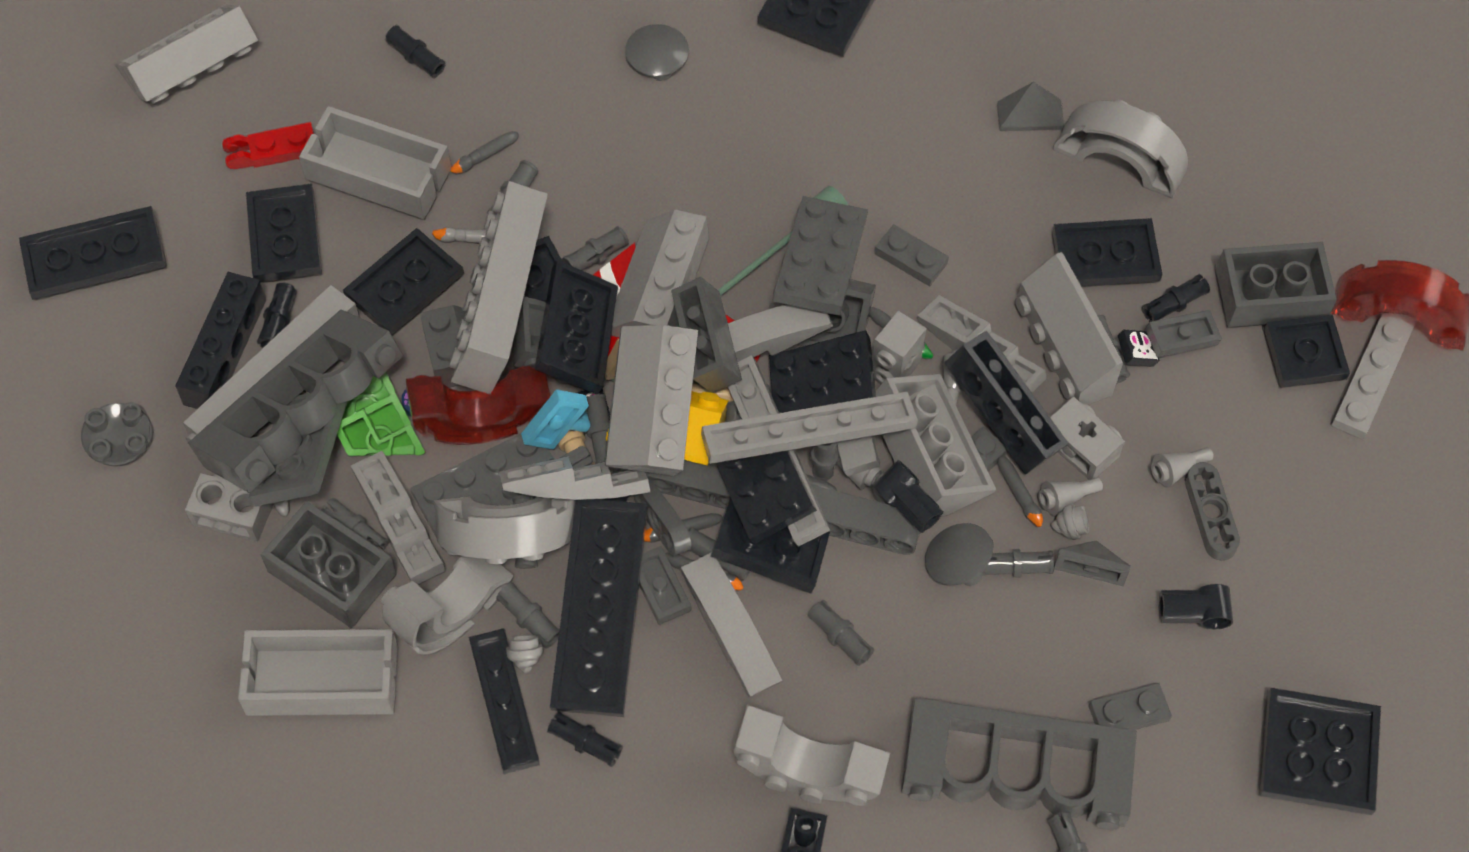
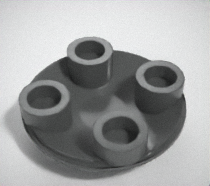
M662 24L647 25L638 29L630 36L626 44L627 63L636 71L647 76H653L658 81L668 80L672 73L678 71L685 64L689 54L688 43L684 35L677 29Z
M133 402L112 403L100 408L90 409L85 415V422L81 430V442L85 452L93 460L111 466L127 464L140 457L148 448L152 438V427L148 417L141 410L140 406Z
M961 523L950 526L941 531L931 541L925 556L927 571L935 581L945 585L965 584L973 586L982 579V572L991 560L994 547L993 540L985 529L975 524Z

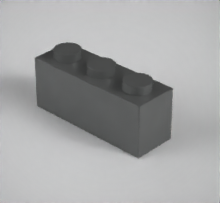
M701 276L671 290L680 327L698 330L693 379L711 393L742 380L720 292Z

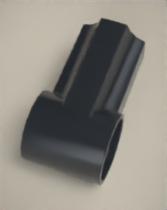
M897 460L873 484V487L890 505L897 507L919 532L923 533L940 519L944 511L919 485L920 481L914 473L900 460Z
M1210 584L1198 590H1161L1159 594V618L1162 623H1201L1203 628L1213 630L1227 628L1233 624L1230 588L1223 584Z

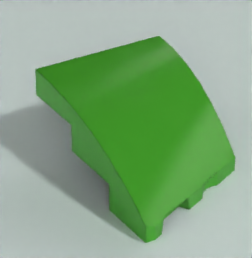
M387 372L379 378L373 376L370 385L364 392L354 399L347 401L337 436L348 456L374 455L380 451H383L384 455H422L425 453V449Z

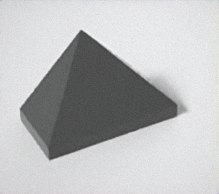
M1035 82L1024 86L997 102L1000 131L1063 130L1064 128L1061 99Z
M1096 540L1060 548L1054 569L1124 586L1129 574L1130 565Z

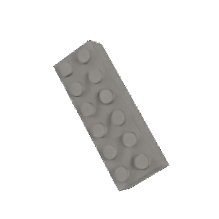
M511 181L508 182L504 193L497 192L492 211L489 210L483 226L486 234L485 237H482L476 256L480 258L471 274L470 283L473 286L471 291H468L463 305V311H466L458 326L456 339H459L458 345L454 347L448 367L454 369L451 378L452 383L491 394L503 372L511 352L547 193Z

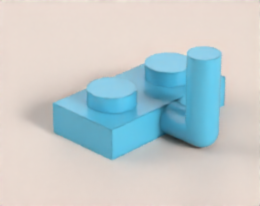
M556 389L521 433L524 444L554 449L569 430L587 432L591 424L586 411L589 406L586 395Z

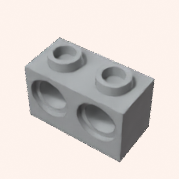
M200 473L185 512L194 526L258 542L273 504L255 507L249 498L250 493L217 474L210 476ZM221 497L218 502L207 504L210 499ZM246 506H254L249 512H240Z

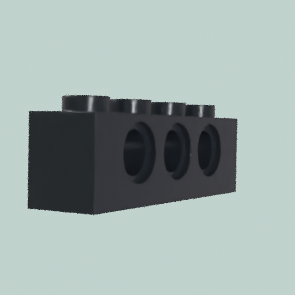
M227 272L175 385L184 406L198 409L233 376L266 302L259 279Z
M987 330L962 345L944 362L1025 475L1069 444Z

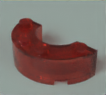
M1379 260L1377 266L1364 268L1365 265L1363 264L1357 265L1346 271L1338 280L1335 293L1337 300L1331 314L1341 316L1348 321L1363 323L1369 317L1382 313L1406 315L1418 320L1427 327L1431 334L1430 342L1440 344L1447 349L1463 351L1469 328V294H1463L1458 289L1459 283L1447 274L1414 262Z
M530 366L510 370L507 376L495 385L491 394L478 390L457 391L450 389L442 383L441 376L429 377L427 375H419L406 379L407 395L415 429L423 436L426 435V432L434 435L436 442L445 444H482L518 434L517 427L528 421L530 423L550 398L546 374Z

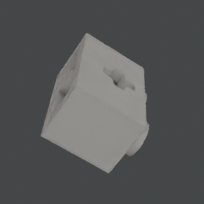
M900 311L896 312L874 340L872 355L875 379L881 384L886 378L910 376L921 363L927 328Z
M1074 396L1050 417L1069 443L1058 453L1088 480L1097 478L1120 457L1125 443L1120 433L1114 427L1103 423L1089 405L1081 403Z

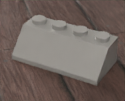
M224 4L119 61L115 66L140 100L146 102L150 100L152 103H156L169 95L167 90L179 85L182 88L196 81L195 75L206 69L209 73L222 67L225 64L223 59L234 54L235 57L246 54L252 50L250 44L258 41L240 6Z
M674 209L645 222L616 298L611 336L619 337L622 326L668 325L678 327L679 321L671 290L694 280L709 241L706 216Z
M1062 252L1057 253L1021 282L1018 297H1016V306L1019 313L1027 317L1034 341L1041 343L1049 369L1056 371L1060 379V388L1065 398L1071 399L1074 396L1081 403L1088 405L1113 395L1123 361Z
M668 325L622 326L620 328L605 466L675 476L683 471L698 330Z
M941 374L886 378L876 390V397L908 392L918 422L914 429L885 433L882 436L894 462L900 460L919 479V485L944 511L941 516L954 513L993 494L996 491L994 483Z

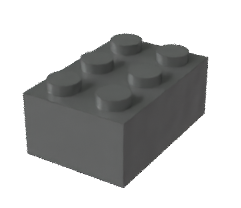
M1323 242L1223 249L1216 268L1228 327L1265 325L1267 322L1330 315L1337 300Z
M308 501L301 506L260 554L268 573L350 628L355 625L396 575L391 556Z

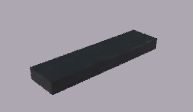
M504 628L469 637L504 775L540 765L513 662L507 658L506 648L509 646Z

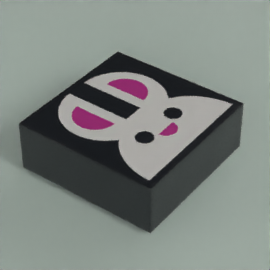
M1124 329L1117 335L1126 365L1154 367L1160 361L1154 352L1146 331Z

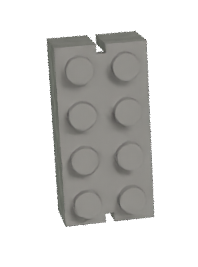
M328 106L315 128L317 135H311L299 156L305 179L425 219L436 198L435 190L440 191L451 169L448 146Z
M392 629L245 630L242 663L245 668H241L238 700L246 716L394 714L396 683L393 676H396L398 649Z

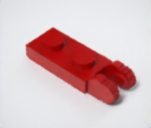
M311 122L257 132L247 136L238 134L233 135V137H226L222 141L224 152L232 153L225 158L227 168L233 170L253 166L258 168L300 159L301 152L311 135L314 134Z

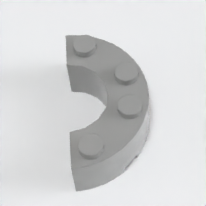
M1115 100L1114 102L1095 101L1076 108L1071 113L1053 148L1054 151L1081 162L1084 161L1086 156L1093 153L1116 155L1128 161L1138 170L1142 177L1143 187L1170 198L1174 197L1188 168V156L1185 147L1178 136L1162 122L1161 118L1153 112H1145L1130 106L1122 100Z
M471 497L434 500L437 541L449 555L486 559V562L489 564H502L507 562L508 559L522 558L528 561L539 560L543 558V553L553 551L571 542L576 500L536 497L524 503L497 506L478 503Z
M461 556L454 564L453 572L433 591L425 592L414 581L400 587L394 586L390 588L381 599L383 604V620L418 654L427 655L435 653L454 643L474 627L475 623L471 619L483 607L487 611L497 602L496 596L499 595L498 593L503 587L510 583L513 575L501 564H489L486 562V559Z
M749 705L746 707L734 749L737 764L765 780V786L771 790L779 792L789 790L800 793V798L810 803H821L822 799L849 802L859 806L866 805L868 800L880 795L890 756L889 752L856 741L845 745H833L807 739L788 729L783 723L782 716Z

